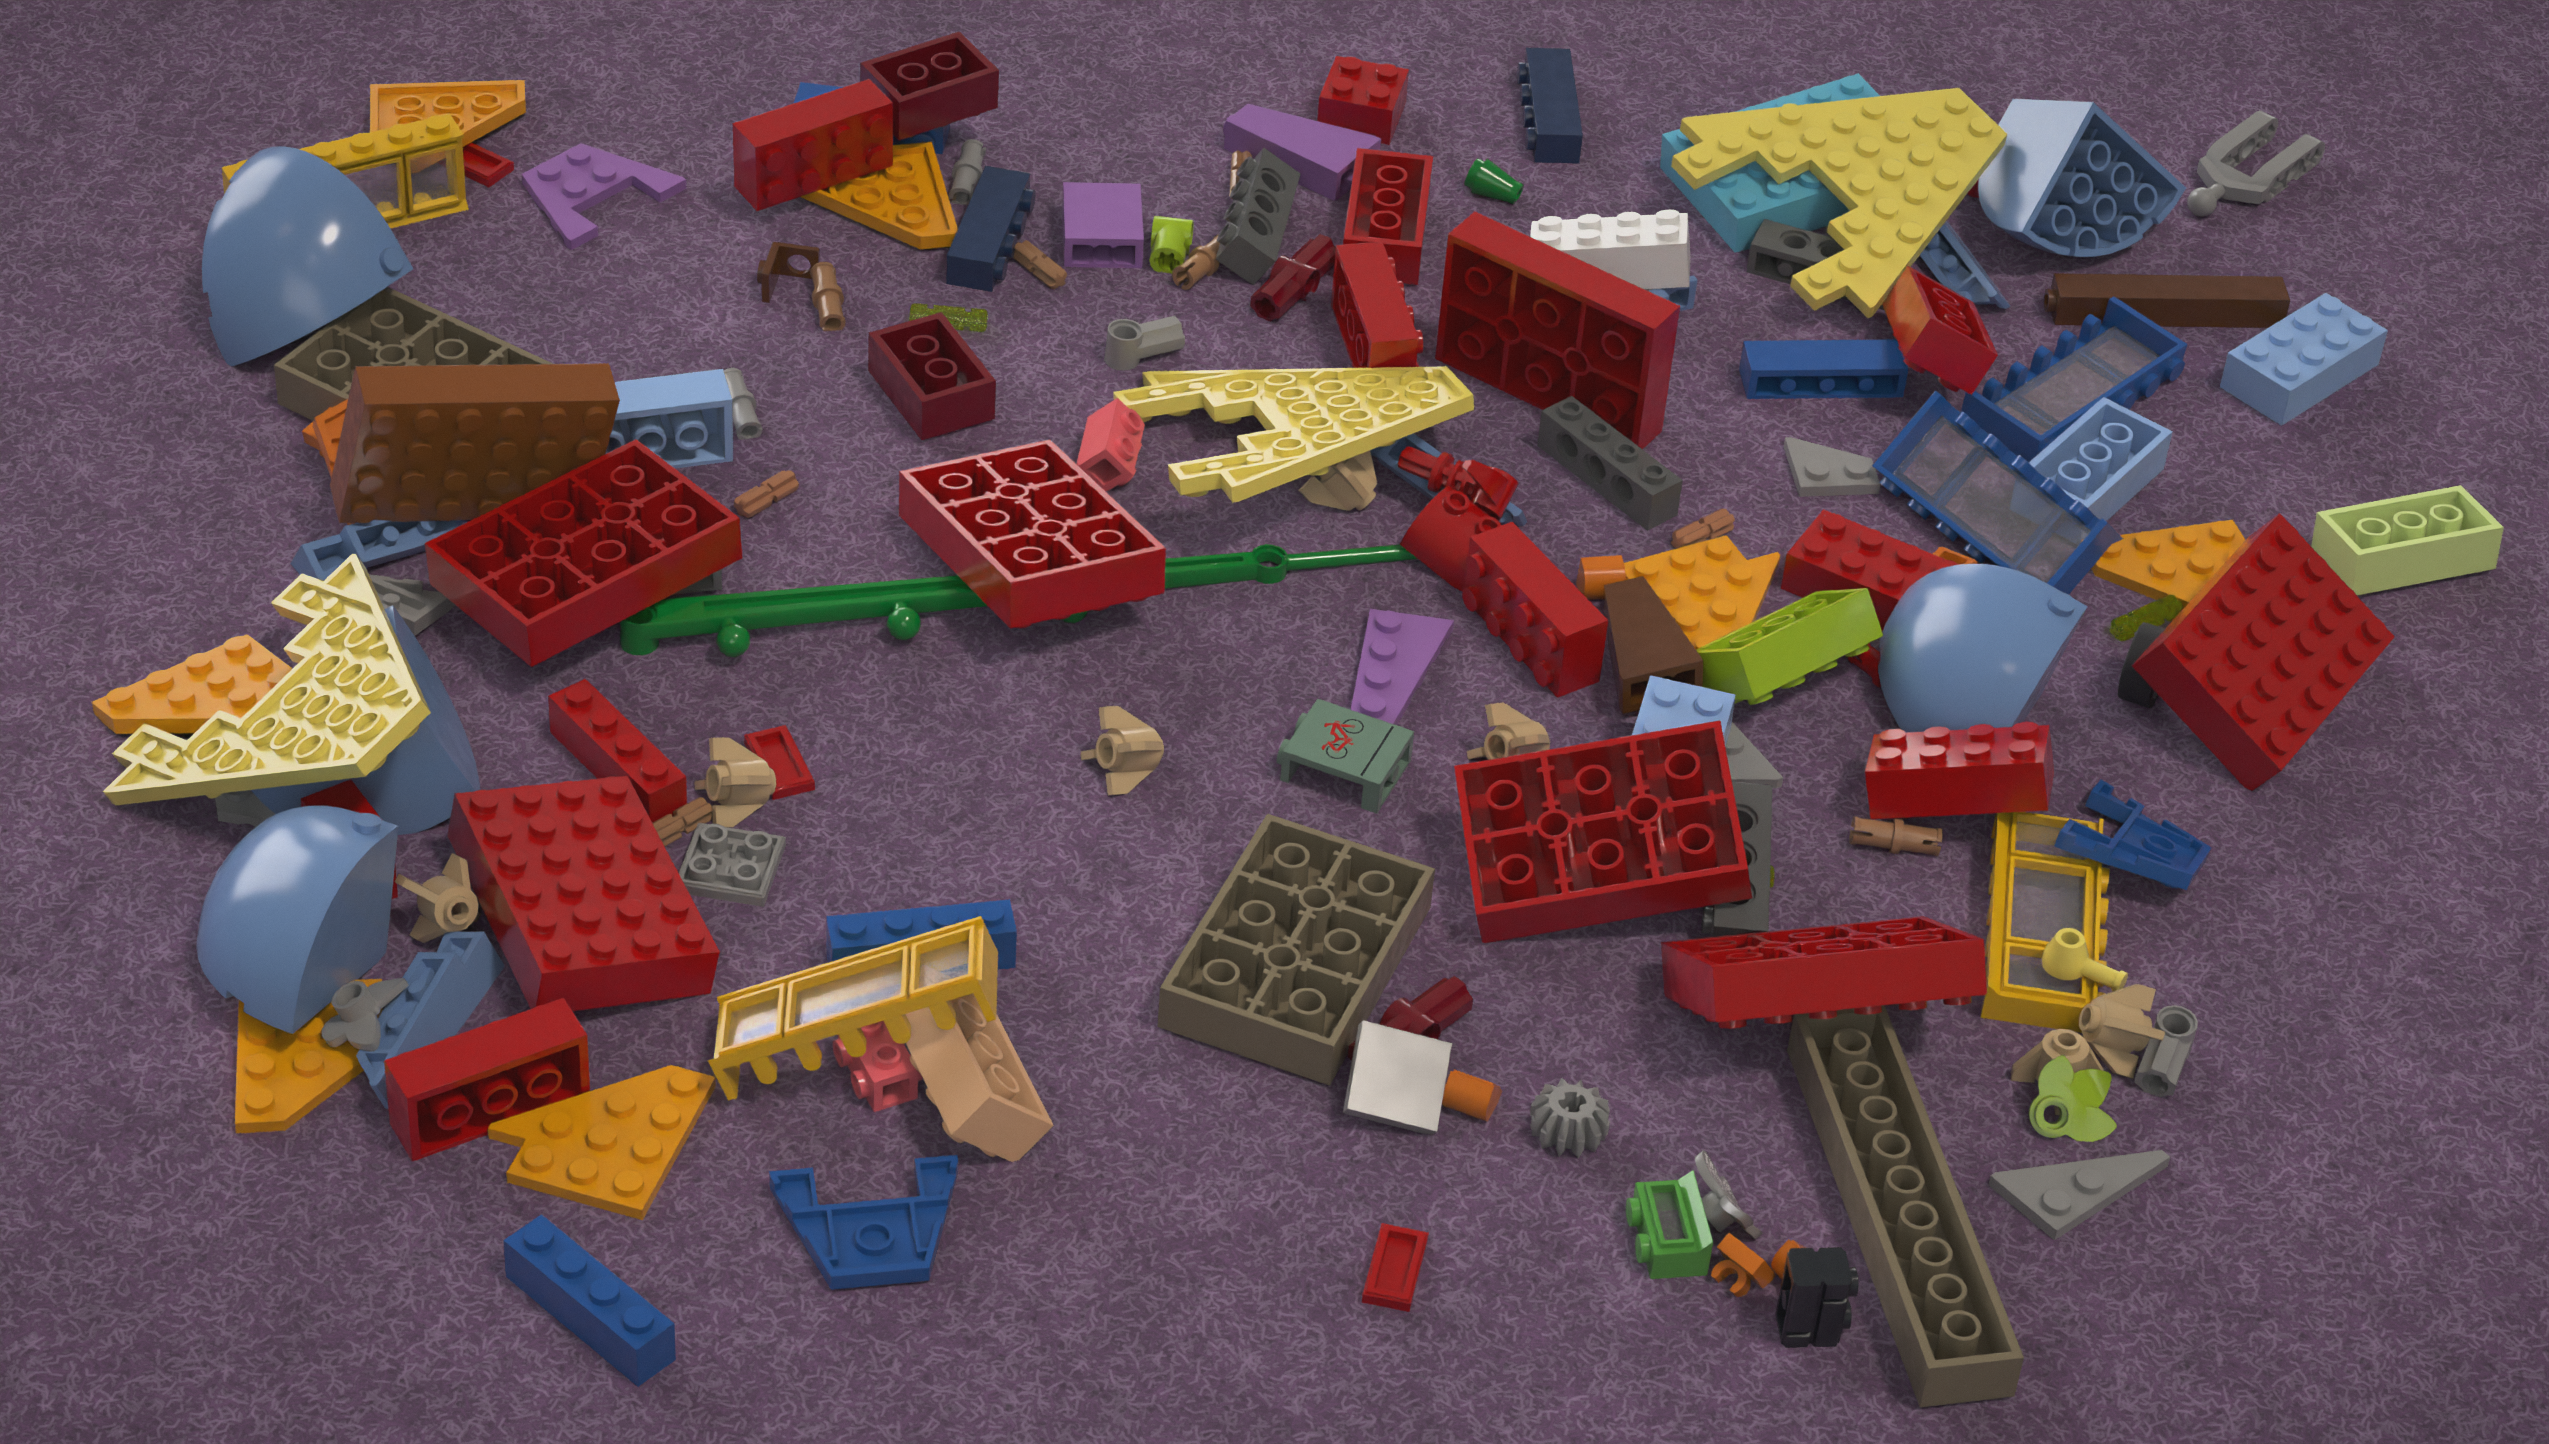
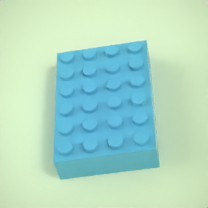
M1858 73L1739 111L1776 108L1788 103L1804 105L1878 97L1880 95ZM1680 129L1662 134L1660 168L1735 253L1750 249L1751 242L1764 219L1813 231L1828 226L1829 221L1850 211L1809 170L1778 184L1756 161L1694 190L1671 167L1673 155L1694 146V144Z

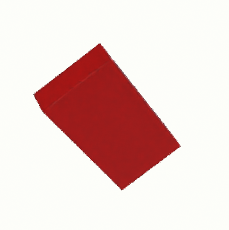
M472 142L463 147L464 176L488 188L514 170L513 161ZM445 157L436 161L446 167Z
M786 725L744 735L746 748L765 760L769 768L773 769L775 773L776 787L774 793L770 795L772 800L815 790V781Z
M1381 1223L1362 1294V1303L1410 1312L1428 1243L1429 1232Z

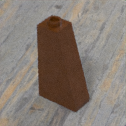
M1644 576L1604 585V616L1608 619L1607 640L1619 709L1622 714L1640 710L1650 675L1703 687V659Z

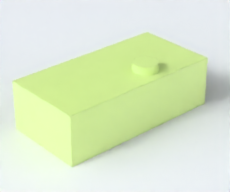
M2460 485L2317 512L2311 547L2356 595H2362L2496 569L2504 527Z

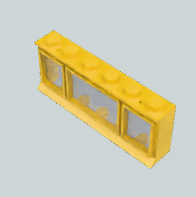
M451 114L435 115L425 120L408 124H396L390 128L369 133H358L352 137L331 142H319L314 146L299 149L321 158L348 177L374 204L390 229L469 210L465 192L462 144L464 134ZM247 160L222 167L224 194L230 185L229 180Z
M2030 812L1995 814L1991 838L1994 840L1990 855V864L1993 867L1988 887V895H1991L1986 919V925L1989 926L1985 945V957H1988L1986 963L1987 995L1984 996L1981 1018L2053 1029H2067L2082 1033L2079 1027V1017L2085 1005L2090 1004L2093 999L2105 994L2104 992H2098V987L2103 988V984L2085 976L2075 980L2057 979L2048 974L2042 966V956L2046 945L2063 928H2073L2080 931L2085 938L2089 958L2107 966V962L2099 960V956H2104L2107 944L2108 930L2100 929V925H2105L2109 899L2101 898V894H2106L2110 869L2102 867L2104 863L2054 846L2060 830L2071 818ZM2099 818L2098 823L2072 819L2103 834L2104 819Z
M979 916L717 996L720 1006L714 1059L707 1061L729 1101L736 1099L738 1096L740 1065L742 1063L750 1062L761 1083L772 1084L777 1079L778 1069L772 1054L794 1048L803 1067L814 1071L820 1068L822 1062V1052L816 1041L838 1034L848 1054L852 1057H861L866 1052L867 1042L861 1027L884 1021L893 1041L904 1044L911 1038V1024L906 1016L907 1013L929 1007L937 1026L942 1030H950L956 1024V1011L950 1000L974 993L986 1021H994L997 1014V948L982 917Z

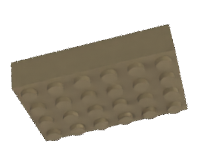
M386 287L367 301L330 322L274 364L278 404L314 421L316 416L326 411L330 406L334 407L349 398L355 366L553 363L392 288Z
M1267 814L1161 985L1157 1027L1331 1085L1348 1055L1349 1045L1356 1040L1358 1025L1363 1020L1367 1021L1431 908L1435 868Z

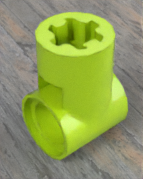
M1154 216L1151 234V254L1149 258L1150 266L1154 271L1172 274L1174 268L1185 262L1186 254H1190V245H1192L1194 220Z

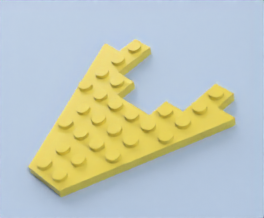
M1960 88L1804 105L1788 103L1776 108L1693 116L1681 119L1680 131L1694 146L1673 155L1671 167L1694 190L1754 161L1778 184L1809 170L1850 210L1829 221L1827 233L1844 250L1792 275L1790 287L1814 311L1846 296L1867 318H1870L1885 301L1906 267L1912 266L2003 148L2007 133Z
M1447 366L1142 372L1144 387L1113 392L1114 400L1119 398L1129 409L1136 411L1143 422L1151 420L1152 416L1164 414L1183 416L1189 414L1191 410L1204 408L1214 422L1218 421L1224 424L1236 423L1241 420V417L1254 415L1267 431L1238 435V453L1168 465L1169 480L1180 495L1200 497L1206 495L1209 490L1222 488L1232 503L1242 501L1306 475L1317 476L1326 474L1331 465L1377 447L1390 446L1400 438L1474 410L1473 394Z
M351 554L324 581L301 574L271 602L280 616L307 625L283 648L290 659L298 664L242 718L218 710L188 740L144 723L112 753L118 762L127 768L103 791L112 804L124 805L203 795L212 799L229 792L366 777L370 772L377 770L385 763L387 755L396 746L417 732L420 723L431 712L367 569L356 554Z

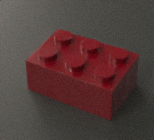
M960 31L860 63V82L870 79L893 102V135L898 140L910 138L917 134L938 127H944L950 123L978 116L981 113L998 108L999 69Z
M942 312L869 332L868 371L921 441L995 419L996 380Z

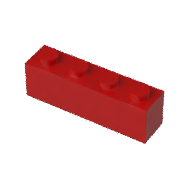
M586 679L548 696L550 733L597 779L610 776H628L652 823L667 814H671L673 817L674 810L687 804L686 776Z

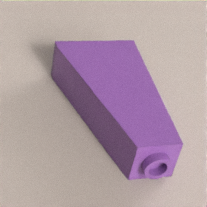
M1251 104L1245 105L1238 112L1230 115L1223 127L1225 135L1224 149L1232 153L1237 150L1242 153L1248 151L1254 159L1265 148L1300 173L1299 185L1333 201H1336L1351 189L1357 148L1380 150L1381 138L1374 135Z

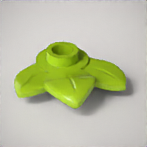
M2064 1055L2049 1061L2038 1076L2039 1095L2034 1098L2029 1107V1121L2034 1130L2048 1138H2058L2066 1134L2076 1141L2094 1142L2110 1135L2117 1128V1125L2107 1113L2098 1107L2103 1103L2109 1091L2112 1079L2111 1074L2092 1068L2079 1070L2074 1073L2069 1060ZM2055 1105L2060 1110V1116L2057 1121L2049 1123L2044 1119V1110L2048 1106Z

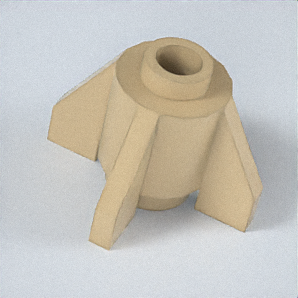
M1367 451L1329 466V471L1326 474L1319 475L1321 477L1320 481L1315 476H1312L1298 490L1311 503L1350 511L1353 508L1359 511L1362 510L1376 496L1373 489L1377 484L1371 452Z
M1504 702L1485 705L1489 727H1497L1487 734L1484 747L1467 751L1468 760L1487 757L1490 760L1549 750L1550 740L1545 728L1539 722L1531 720Z
M1100 707L1101 730H1110L1099 736L1096 749L1081 751V760L1097 759L1101 767L1114 772L1106 773L1108 796L1128 794L1159 765L1164 753L1163 741L1154 728L1148 726L1121 707Z
M709 738L710 761L720 762L708 768L706 780L695 781V790H706L710 800L718 801L721 804L712 806L713 824L734 827L768 801L769 796L775 791V773L773 769L769 768L765 760L731 738Z
M454 853L451 854L442 871V874L445 876L433 877L422 885L401 874H398L395 880L397 884L417 894V904L422 915L419 916L410 936L422 943H426L447 932H458L466 929L473 922H477L481 916V913L478 912L477 897L471 891L467 860Z
M2134 984L2098 996L2082 1009L2079 1017V1027L2082 1030L2083 1037L2113 1074L2134 1078L2139 1056L2130 1054V1052L2133 1050L2142 1051L2148 1044L2149 1039L2163 1041L2165 1031L2152 1028L2151 1018L2144 1015L2142 1011L2151 1010L2156 989Z
M2057 1029L2047 1033L2039 1044L2013 1064L2011 1081L2034 1083L2035 1078L2038 1081V1076L2043 1067L2060 1055H2064L2069 1060L2074 1073L2089 1068L2103 1071L2104 1069L2084 1037L2071 1030ZM2054 1105L2055 1115H2060L2059 1108Z

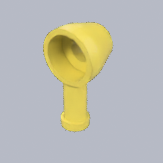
M2073 928L2060 929L2046 945L2043 952L2042 966L2044 970L2057 979L2075 980L2085 976L2112 988V991L2124 988L2128 978L2127 972L2122 970L2119 972L2090 959L2083 934Z

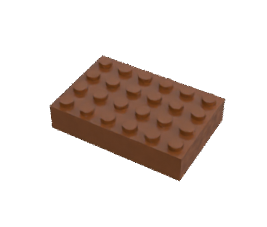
M609 363L355 366L330 483L339 523H368L372 520H388L392 522L473 520L605 455L620 402Z

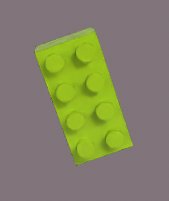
M1868 588L1816 591L1696 649L1703 659V687L1735 694L1734 704L1743 700H1747L1749 705L1762 703L1773 697L1772 691L1779 687L1786 689L1805 682L1804 675L1811 671L1818 673L1837 666L1836 659L1844 655L1845 657H1851L1868 651V643L1882 637L1883 633Z

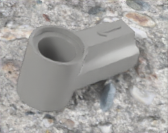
M1176 316L1142 324L1129 319L1112 321L1108 325L1104 361L1110 368L1123 371L1131 370L1139 364L1140 359L1182 349L1185 344L1182 324Z
M2172 1005L2166 1006L2158 1012L2154 1028L2165 1031L2163 1041L2150 1039L2134 1082L2140 1086L2143 1092L2159 1097L2173 1095L2185 1061L2190 1055L2197 1031L2198 1021L2190 1010L2182 1006Z

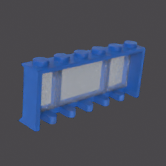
M2113 296L2108 301L2102 324L2100 319L2089 314L2082 323L2078 339L2070 331L2064 330L2058 338L2054 355L2052 351L2043 345L2039 346L2033 355L2029 371L2026 366L2016 361L2009 369L2005 387L1995 378H1990L1984 385L1982 395L1976 391L1972 395L1967 392L1965 393L1961 411L1973 419L1985 432L1997 437L2015 455H2020L2030 462L2103 397L2130 410L2137 399L2143 395L2146 397L2152 396L2159 385L2167 379L2170 381L2176 380L2185 366L2183 358L2187 343Z
M1937 391L1930 396L1872 465L1883 476L1879 483L1897 498L1902 492L1911 498L1907 505L1923 519L1926 520L1930 514L1939 520L1934 527L1952 542L1958 536L1967 543L1963 550L1980 564H1983L1988 559L1996 566L2010 568L2033 576L2068 595L2111 544L2123 539L2103 518L2101 520L2097 518L2083 503L2067 495L2053 480L2041 475L2028 461L2020 455H2015L1993 434L1985 432L1973 419L1963 411L1959 412Z

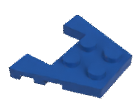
M2100 779L2092 789L2085 806L2123 823L2122 827L2113 838H2110L2069 819L2060 830L2054 846L2156 880L2170 888L2187 890L2205 864L2212 847L2167 819L2163 820L2161 825L2142 814L2144 805L2133 798L2128 799L2127 804L2111 795L2114 787Z
M958 1155L915 1158L914 1175L918 1193L916 1197L819 1205L813 1167L769 1171V1185L772 1194L831 1290L929 1281L958 1175Z

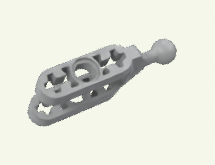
M2259 110L2218 139L2209 148L2207 154L2199 160L2197 173L2208 188H2196L2190 193L2187 198L2188 209L2195 216L2205 217L2213 213L2219 198L2260 204L2263 201L2268 202L2289 186L2287 183L2292 179H2299L2319 164L2325 151V142L2305 134L2264 164L2250 177L2234 169V167L2270 142L2278 128L2277 118Z

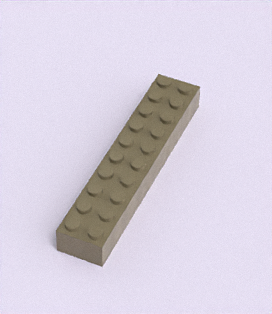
M1882 1005L1881 1013L1869 1015L1854 1014V1008L1837 1010V1017L1830 1019H1810L1809 1013L1794 1014L1787 1052L1919 1407L2014 1397L2024 1356L1885 1005Z

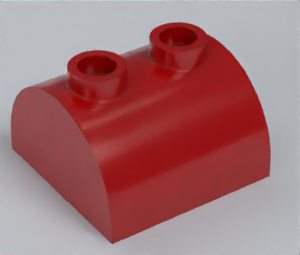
M1449 485L1441 490L1424 507L1405 533L1400 545L1452 587L1462 592L1465 586L1466 558L1469 551L1470 537L1501 526V523L1470 501L1466 494Z

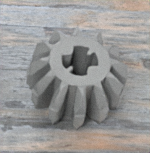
M1561 1078L1557 1087L1545 1084L1540 1095H1536L1535 1100L1531 1104L1530 1115L1532 1117L1530 1127L1532 1136L1540 1137L1542 1149L1555 1144L1559 1157L1564 1153L1565 1148L1572 1149L1577 1158L1580 1157L1584 1148L1596 1152L1600 1141H1605V1136L1609 1132L1610 1121L1608 1119L1610 1109L1608 1100L1600 1098L1598 1087L1585 1089L1582 1080L1576 1085H1569L1563 1078Z

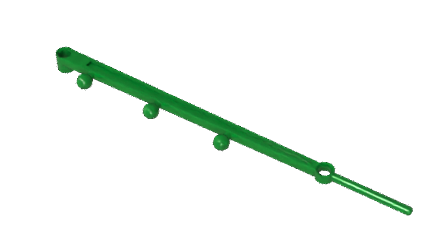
M1265 544L1254 548L1252 552L1167 558L1165 563V589L1256 580L1264 584H1274L1282 581L1286 577L1287 571L1394 562L1418 558L1400 544L1287 554L1279 546ZM1271 561L1279 566L1266 567L1259 563ZM958 575L663 599L620 621V645L629 654L643 656L655 651L659 646V639L718 633L716 644L720 652L728 657H738L743 655L750 646L751 638L747 630L889 616L887 627L891 635L899 640H908L915 637L921 628V619L918 613L985 607L987 605ZM1088 611L1072 614L1070 617L1061 620L1065 623L1075 624L1082 621Z

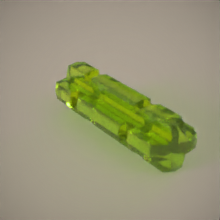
M914 303L910 308L909 321L942 312L956 330H964V327H969V331L984 332L987 329L988 312L985 309L971 308V312H968L966 307L933 305V308H928V304Z
M2169 594L2157 601L2112 619L2109 631L2119 641H2126L2135 636L2134 632H2137L2143 622L2160 626L2165 623L2164 619L2168 622L2174 620L2183 608L2182 602L2178 601L2175 595Z

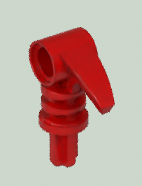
M1410 446L1402 450L1398 460V467L1401 470L1428 480V489L1435 493L1440 492L1443 487L1452 485L1458 491L1466 494L1469 500L1498 521L1501 520L1519 484L1507 472L1475 460H1465L1464 462L1458 460L1454 465L1455 459L1453 455L1447 452H1442L1437 458Z

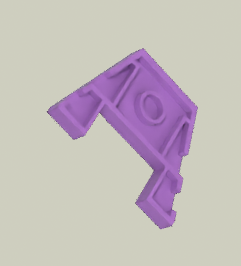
M582 143L522 173V184L541 211L543 210L551 221V225L556 232L560 233L564 239V244L570 250L598 236V226L579 213L633 185L661 203L686 189V179L682 176Z

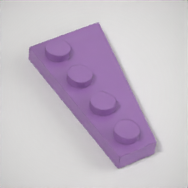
M1370 609L1351 710L1397 725L1409 706L1416 689L1420 687L1425 679L1426 672L1439 655L1442 645L1452 633L1454 620Z

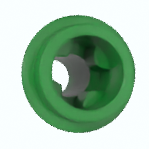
M1479 158L1472 164L1464 186L1471 189L1472 194L1505 201L1513 205L1521 196L1524 184L1516 181L1489 159L1483 161Z

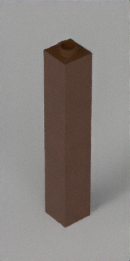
M2054 273L2051 289H2046L2044 293L2045 312H2051L2054 324L2082 326L2084 319L2089 314L2100 319L2102 324L2108 301L2113 296L2160 327L2269 328L2287 316L2290 304V297L2281 276Z

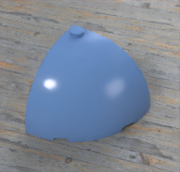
M2012 99L1998 124L2007 133L2005 145L1980 176L1978 182L1979 200L1984 213L1991 222L2010 236L2029 246L2049 253L2073 257L2107 255L2138 242L2143 238L2142 234L2153 224H2160L2167 217L2186 189L2180 181L2094 102Z
M284 146L270 147L260 150L234 173L229 180L230 185L223 198L218 200L214 206L203 246L202 286L203 293H208L212 317L208 319L218 348L225 362L230 366H235L274 351L335 320L413 270V267L383 216L369 198L348 177L328 162L306 151Z
M1989 564L1954 565L1936 570L1920 578L1901 596L1885 624L1882 632L1883 636L1879 642L1881 661L1878 665L1881 688L1901 730L1907 733L1924 732L1928 728L1937 726L1946 727L1949 730H1963L1978 724H1988L1994 728L2012 727L2017 723L2023 722L2042 695L2088 606L2033 576L2002 566Z
M392 605L385 609V612L431 713L420 723L419 729L413 736L403 740L387 755L385 763L380 768L370 772L366 777L351 778V780L383 821L398 825V835L426 830L450 818L454 793L473 792L481 789L474 755L455 707L426 653ZM350 779L255 789L251 791L266 807L277 814L292 808L301 807V798Z
M304 806L279 812L251 830L233 848L218 869L202 906L196 946L199 963L209 982L223 997L229 998L234 996L244 1003V1012L285 1032L295 1033L332 1001L333 995L340 987L353 980H358L377 964L386 953L399 826L383 821L379 816L371 813H358L331 806Z

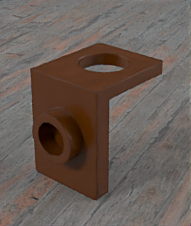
M772 242L767 259L760 260L758 266L757 282L761 284L762 302L770 303L779 275L812 279L810 270L816 263L820 262V249L818 247ZM793 255L804 256L809 260L811 267L804 271L797 270L790 265L789 258Z

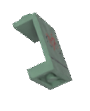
M1317 699L1308 714L1303 712L1300 715L1292 738L1290 740L1284 739L1279 748L1277 764L1281 765L1280 780L1289 783L1300 764L1358 783L1363 785L1361 808L1377 814L1411 761L1414 731Z

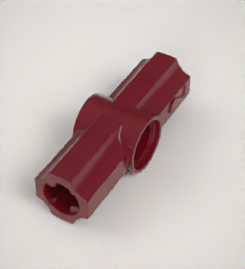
M1319 234L1315 239H1310L1291 258L1282 255L1277 259L1271 270L1270 278L1251 296L1250 307L1256 312L1258 317L1270 322L1273 319H1279L1299 299L1307 301L1305 297L1310 292L1315 293L1317 291L1320 278L1335 264L1336 247L1332 239Z
M1456 976L1450 979L1443 978L1412 1001L1405 997L1395 1000L1384 1012L1380 1025L1438 1040L1441 1031L1472 1010L1473 998L1469 994L1466 984ZM1355 1041L1351 1043L1348 1047V1058L1351 1061L1353 1058Z

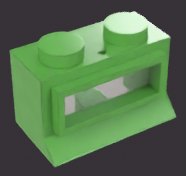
M1694 1170L1678 1180L1636 1182L1633 1198H1627L1626 1217L1629 1227L1637 1226L1639 1234L1635 1238L1636 1257L1639 1263L1647 1264L1650 1279L1706 1276L1709 1269L1713 1239Z

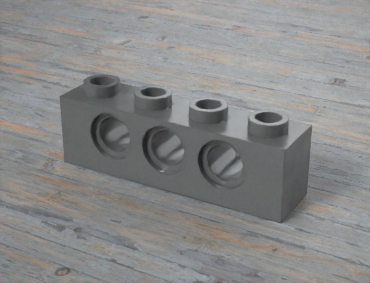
M1265 148L1254 159L1250 156L1247 157L1239 167L1236 175L1240 178L1230 194L1233 202L1223 217L1227 222L1217 237L1220 245L1216 260L1252 285L1276 262L1300 178L1298 171Z
M1764 219L1751 242L1746 272L1791 284L1792 275L1844 249L1832 237ZM1846 296L1841 297L1842 299L1849 300ZM1883 305L1879 309L1884 310Z
M1572 396L1542 410L1537 444L1539 448L1647 531L1678 515L1683 482L1681 478Z
M1732 782L1748 865L1752 899L1710 905V907L1704 906L1701 933L1709 934V937L1769 931L1772 785Z

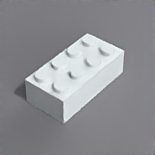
M1662 210L1657 212L1656 215L1624 212L1617 215V217L1601 218L1596 214H1586L1578 217V219L1569 220L1548 216L1541 218L1539 221L1532 222L1530 237L1643 289L1690 287L1688 213H1679L1676 210Z

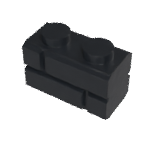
M1841 1247L1819 1248L1816 1252L1813 1248H1790L1789 1252H1787L1775 1312L1781 1344L1785 1348L1808 1347L1809 1343H1812L1814 1347H1836L1840 1342L1842 1329H1850L1852 1313L1848 1299L1849 1297L1857 1296L1859 1282L1856 1267H1849L1846 1251Z

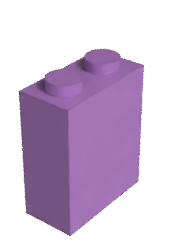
M1063 182L1064 267L1142 268L1144 236L1141 184Z

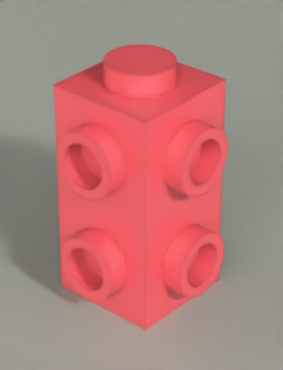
M1116 398L1087 418L1076 464L1105 491H1109L1117 485L1120 487L1124 486L1135 475L1136 461L1142 446L1141 440L1145 423L1141 420L1138 413L1133 409H1129L1119 398Z
M884 1021L861 1027L867 1040L866 1052L861 1057H852L848 1054L839 1034L838 1039L833 1040V1052L840 1067L848 1066L851 1071L852 1087L857 1098H866L874 1112L918 1099V1081L923 1080V1077L911 1064V1054L907 1051L905 1043L899 1044L893 1041Z

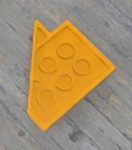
M525 80L370 84V132L390 128L396 124H408L425 120L435 115L451 114L464 134V138H462L464 147L526 113ZM445 151L410 159L411 172H418L445 157Z
M932 142L893 145V166L801 196V198L920 250L951 247L958 230Z
M2233 520L2120 535L2123 539L2111 544L2091 570L2096 577L2183 610L2243 544L2245 538Z
M1725 535L1625 562L1624 566L1626 580L1644 576L1695 649H1698L1755 621L1778 569L1781 555L1775 552L1746 560L1729 537Z
M246 634L230 638L223 645L205 653L193 654L184 662L171 668L152 672L145 679L132 685L111 690L106 696L92 702L93 711L103 724L115 734H133L144 723L167 733H195L218 710L242 718L293 668Z
M362 979L353 981H361L367 987H369L374 983L382 981V979ZM239 1000L235 1101L236 1133L285 1131L364 1071L356 1057L359 1049L354 1048L348 1040L338 1047H330L322 1037V1028L330 1018L339 1015L332 1002L295 1033L291 1034L250 1016L244 1012V1003ZM383 1008L380 1009V1013L377 1015V1018H379L380 1014L383 1011Z
M669 1065L491 1123L488 1127V1137L492 1140L521 1147L506 1172L507 1183L643 1220L716 1088V1077Z

